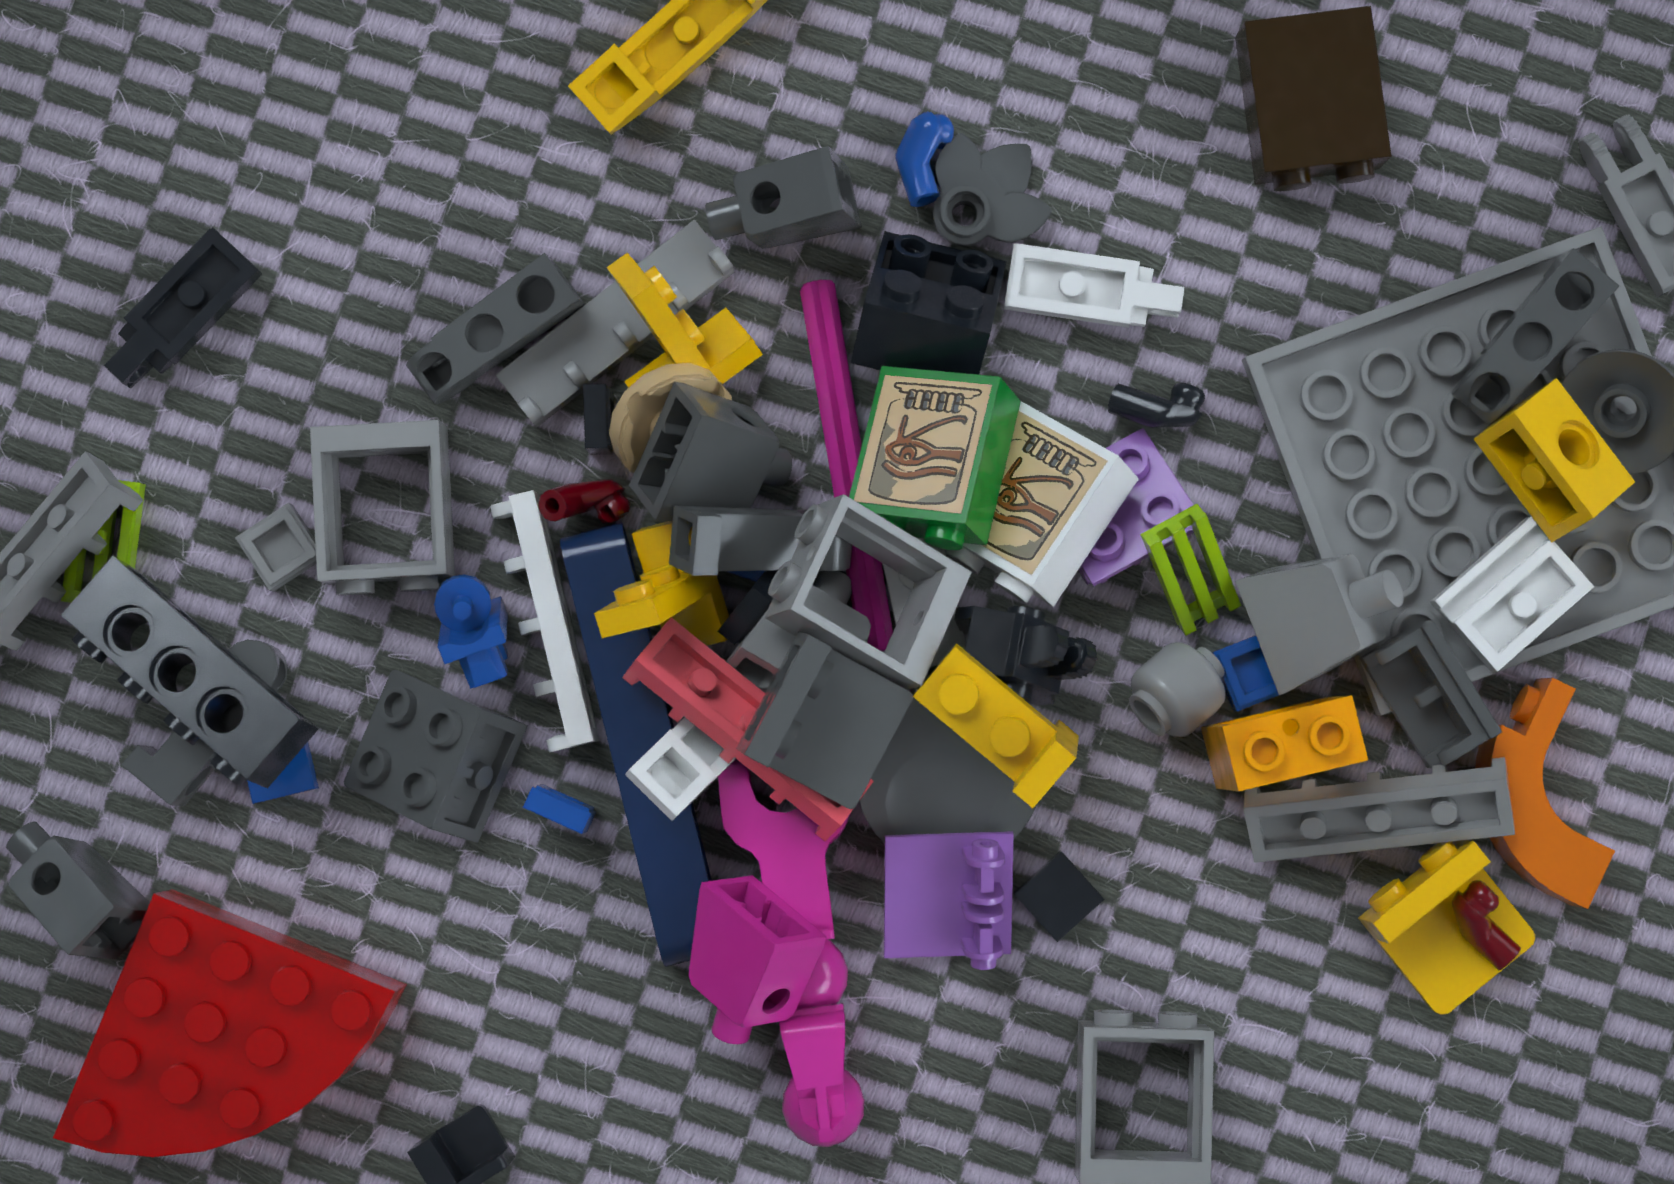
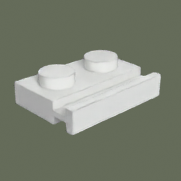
M1530 516L1522 520L1434 597L1430 603L1450 622L1449 625L1491 672H1498L1594 586L1555 541L1551 543L1537 526L1533 517Z

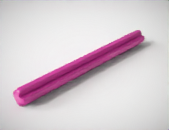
M827 279L813 280L803 284L800 295L834 498L843 494L849 497L862 443L835 283ZM853 545L851 567L846 570L847 576L851 579L852 608L866 616L870 621L871 629L867 643L883 652L893 634L882 563Z

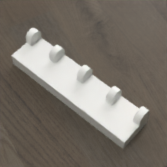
M531 490L508 496L509 501L491 505L490 508L493 519H505L513 516L523 556L503 562L506 574L526 570L537 618L519 622L518 625L521 635L541 631L552 680L533 684L536 697L556 693L565 734L556 735L546 740L550 753L600 741L547 519L541 515L538 507L541 495Z

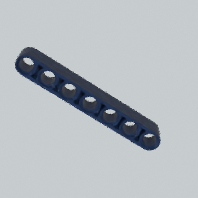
M623 523L560 538V545L662 962L665 967L690 961L701 882L712 881L693 802L671 821L625 775L670 729L674 728L672 718L668 716L670 707L667 702L641 681L631 686L622 678L635 659L653 639L650 627L602 638L594 615L598 610L616 601L614 590L638 582L627 534Z

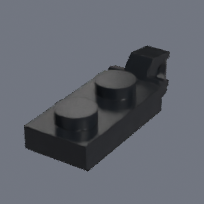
M212 227L124 317L127 323L118 334L126 343L104 365L105 368L129 388L138 383L153 367L163 374L172 364L176 365L256 282L262 273Z

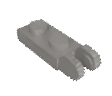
M1628 114L1615 120L1612 125L1614 127V136L1621 146L1626 159L1635 166L1621 173L1605 143L1595 132L1580 138L1578 148L1591 176L1600 183L1597 188L1656 297H1659L1674 289V178L1661 154H1655L1637 121Z

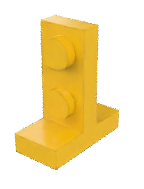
M627 252L607 267L664 350L663 354L624 381L628 388L644 374L666 364L692 363L709 369L724 384L763 355L752 337L726 307L699 327L695 325L684 309H681L674 315L668 304L676 299L677 296L655 266L643 272Z
M673 521L644 527L632 533L644 573L640 575L641 581L614 590L616 601L594 613L602 638L659 624L662 629L672 617L706 646L728 640L717 632L729 617L717 575L692 576L669 564ZM692 527L688 536L689 545H691Z
M957 643L913 695L919 703L1014 781L1012 792L1031 808L1036 806L1077 758L1079 736L1060 720L1055 725Z

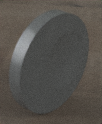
M919 687L913 688L909 691L914 695V693L917 691ZM914 697L871 777L874 782L859 801L868 824L883 843H885V835L1013 831L1014 840L1026 826L1036 806L1031 808L1012 792L1014 781Z

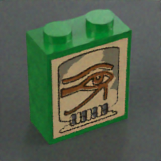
M882 366L849 498L910 535L924 538V541L932 546L946 550H961L963 543L987 546L1021 403L1020 399L999 376Z

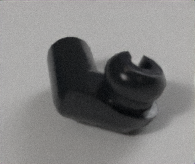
M1179 382L1172 387L1169 400L1118 383L1111 394L1108 412L1151 428L1190 427L1202 416L1199 409L1205 401V394L1198 387Z

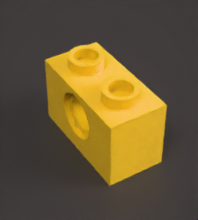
M1557 378L1516 404L1474 438V441L1551 543L1596 517L1635 483L1634 479Z

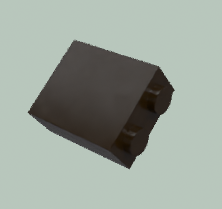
M1371 6L1244 21L1235 37L1255 185L1273 183L1274 191L1281 192L1309 187L1312 185L1311 178L1336 175V183L1339 184L1361 182L1374 178V170L1380 169L1392 155Z

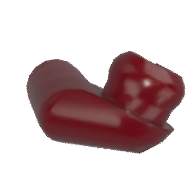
M612 479L565 484L543 492L538 501L541 515L548 521L554 522L595 509L599 520L603 524L610 525L625 517L631 509L630 502L622 494L625 488Z
M1475 880L1468 885L1463 893L1459 890L1457 891L1452 900L1453 911L1463 938L1499 971L1517 956L1521 947L1487 916L1498 907L1499 898L1483 881Z

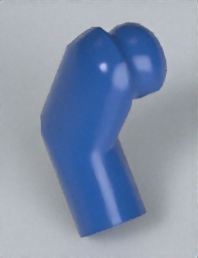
M927 111L912 119L895 153L896 163L910 206L912 207L928 205L936 201L937 197H940L930 161L936 149H943L947 143L952 141L954 136L953 124L946 115H934L932 112Z

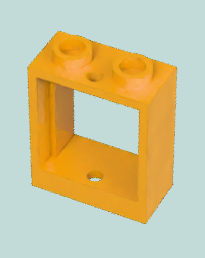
M1352 695L1323 697L1201 727L1216 789L1239 792L1368 761Z

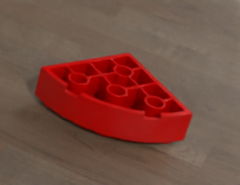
M174 889L154 893L53 1138L101 1153L159 1157L204 1152L252 1137L300 1111L346 1074L383 1031L407 984Z

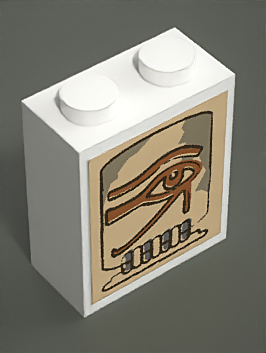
M1021 401L987 546L963 543L961 550H947L946 554L976 574L979 573L983 565L999 574L995 584L1026 604L1031 596L1034 595L1054 607L1139 478L1115 453Z

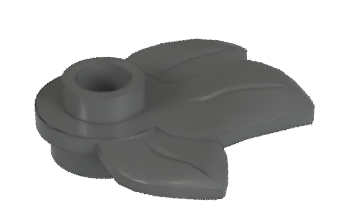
M964 133L957 134L950 143L944 146L938 156L935 167L941 193L934 204L933 221L936 230L946 241L958 246H970L981 242L986 237H990L1005 243H1014L1034 234L1046 223L1052 209L1041 199L1024 193L1028 186L1032 167L1030 146L1028 144L1001 145L981 155L977 146ZM967 205L974 210L976 220L970 225H960L953 219L952 211L957 206Z

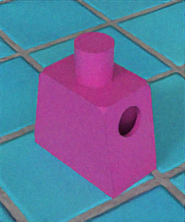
M753 875L701 882L688 974L691 985L717 1007L712 1034L723 1042L737 1045L749 1041L753 1026L786 1021L794 1015L827 937Z

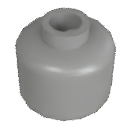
M1180 642L1166 645L1138 668L1131 678L1132 695L1129 698V703L1133 713L1149 731L1158 736H1164L1166 733L1173 737H1186L1216 713L1225 701V687L1221 680L1225 674L1223 666L1217 657L1204 647L1194 649Z

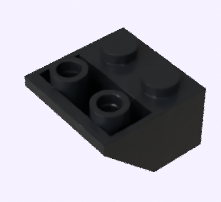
M884 231L865 297L850 363L880 371L882 366L979 375L992 329L1007 261L991 258L977 250H959L931 243L917 235H899Z

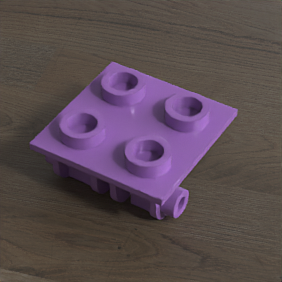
M1144 428L1106 448L1118 455L1139 479L1078 569L1087 585L1091 583L1094 587L1099 583L1103 584L1110 577L1132 565L1140 564L1143 559L1149 557L1140 534L1194 505ZM1191 525L1184 529L1187 537L1191 536V533L1194 532ZM1171 536L1161 541L1164 548L1173 544Z
M1013 831L885 835L884 958L967 956L971 958V967L979 970H989L996 967L997 958H1000L1003 954H1011Z

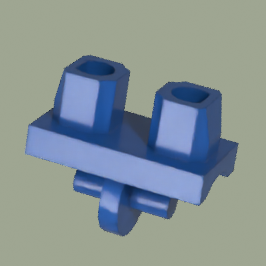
M463 574L452 576L445 580L438 588L434 601L436 615L441 621L437 647L444 665L459 660L470 689L507 676V667L504 660L508 659V651L505 646L507 642L508 612L502 597L491 600L490 592L485 584L474 576Z

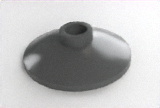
M1611 349L1595 353L1583 359L1567 374L1561 383L1630 475L1655 468L1674 452V374L1663 363L1642 352L1628 349ZM1620 396L1631 398L1636 404L1637 411L1633 414L1621 413L1615 406V398Z

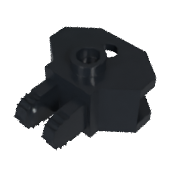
M978 606L956 607L954 621L960 631L967 633L964 650L1029 704H1054L1056 694H1059L1061 680L1076 679V677L1081 679L1082 676L1087 677L1089 672L1092 673L1096 660H1098L1096 645L1092 644L1093 642L1084 638L1076 637L1075 639L1069 637V631L1045 622L1046 614L1040 610L1023 606L1008 607L1007 612Z

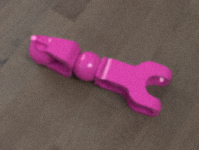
M735 759L718 776L721 817L724 830L738 846L752 853L758 860L762 883L827 936L794 1015L786 1021H780L779 1026L793 1075L783 1093L782 1112L786 1124L798 1139L812 1146L830 1147L844 1142L856 1132L864 1116L865 1101L860 1084L844 1069L845 1011L844 1004L838 1002L847 987L848 968L841 951L829 940L835 939L826 870V853L830 844L842 834L851 813L844 823L824 842L815 834L818 824L798 808L783 813L769 811L760 804L752 787L750 772L745 765Z

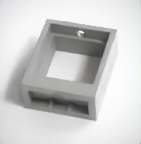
M440 420L310 427L317 581L328 585L336 584V595H364L375 593V582L400 581L401 592L432 591L439 588L438 578L455 576L448 427ZM428 453L433 560L344 565L339 458Z
M845 494L818 505H812L804 513L797 525L795 538L800 541L791 561L785 562L771 581L768 594L773 599L764 618L794 636H797L798 632H802L815 637L831 646L832 650L906 690L922 686L972 572ZM835 535L915 582L884 653L803 605Z
M1105 1009L1094 1010V1021L1078 1020L1074 1175L1079 1184H1211L1214 1030L1206 1024H1197L1196 1013L1165 1011L1158 1013V1023L1133 1022V1012ZM1098 1041L1189 1044L1187 1152L1095 1149Z

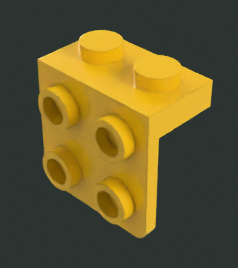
M1470 840L1442 842L1434 845L1418 860L1422 867L1403 882L1397 878L1379 889L1368 900L1371 908L1358 917L1429 1008L1438 1014L1450 1013L1503 970L1498 971L1460 933L1452 907V900L1458 890L1463 893L1472 881L1481 880L1498 896V907L1487 916L1521 947L1517 956L1509 964L1527 951L1535 941V934L1532 928L1483 869L1491 861L1475 841Z

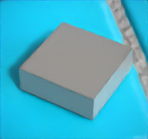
M290 503L285 504L235 537L269 591H276L316 564L315 538L294 506Z

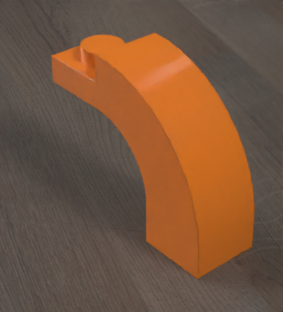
M1553 677L1540 678L1535 680L1533 686L1526 684L1517 695L1510 712V719L1516 721L1513 729L1502 724L1499 725L1502 733L1485 741L1478 747L1475 769L1491 767L1492 758L1505 757L1515 825V835L1489 838L1505 862L1529 884L1571 906L1588 909L1615 850L1571 829L1557 816L1547 799L1543 784L1545 755L1576 688Z

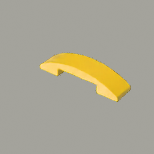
M671 0L619 48L614 43L573 80L568 87L612 135L676 87L731 38L768 0Z

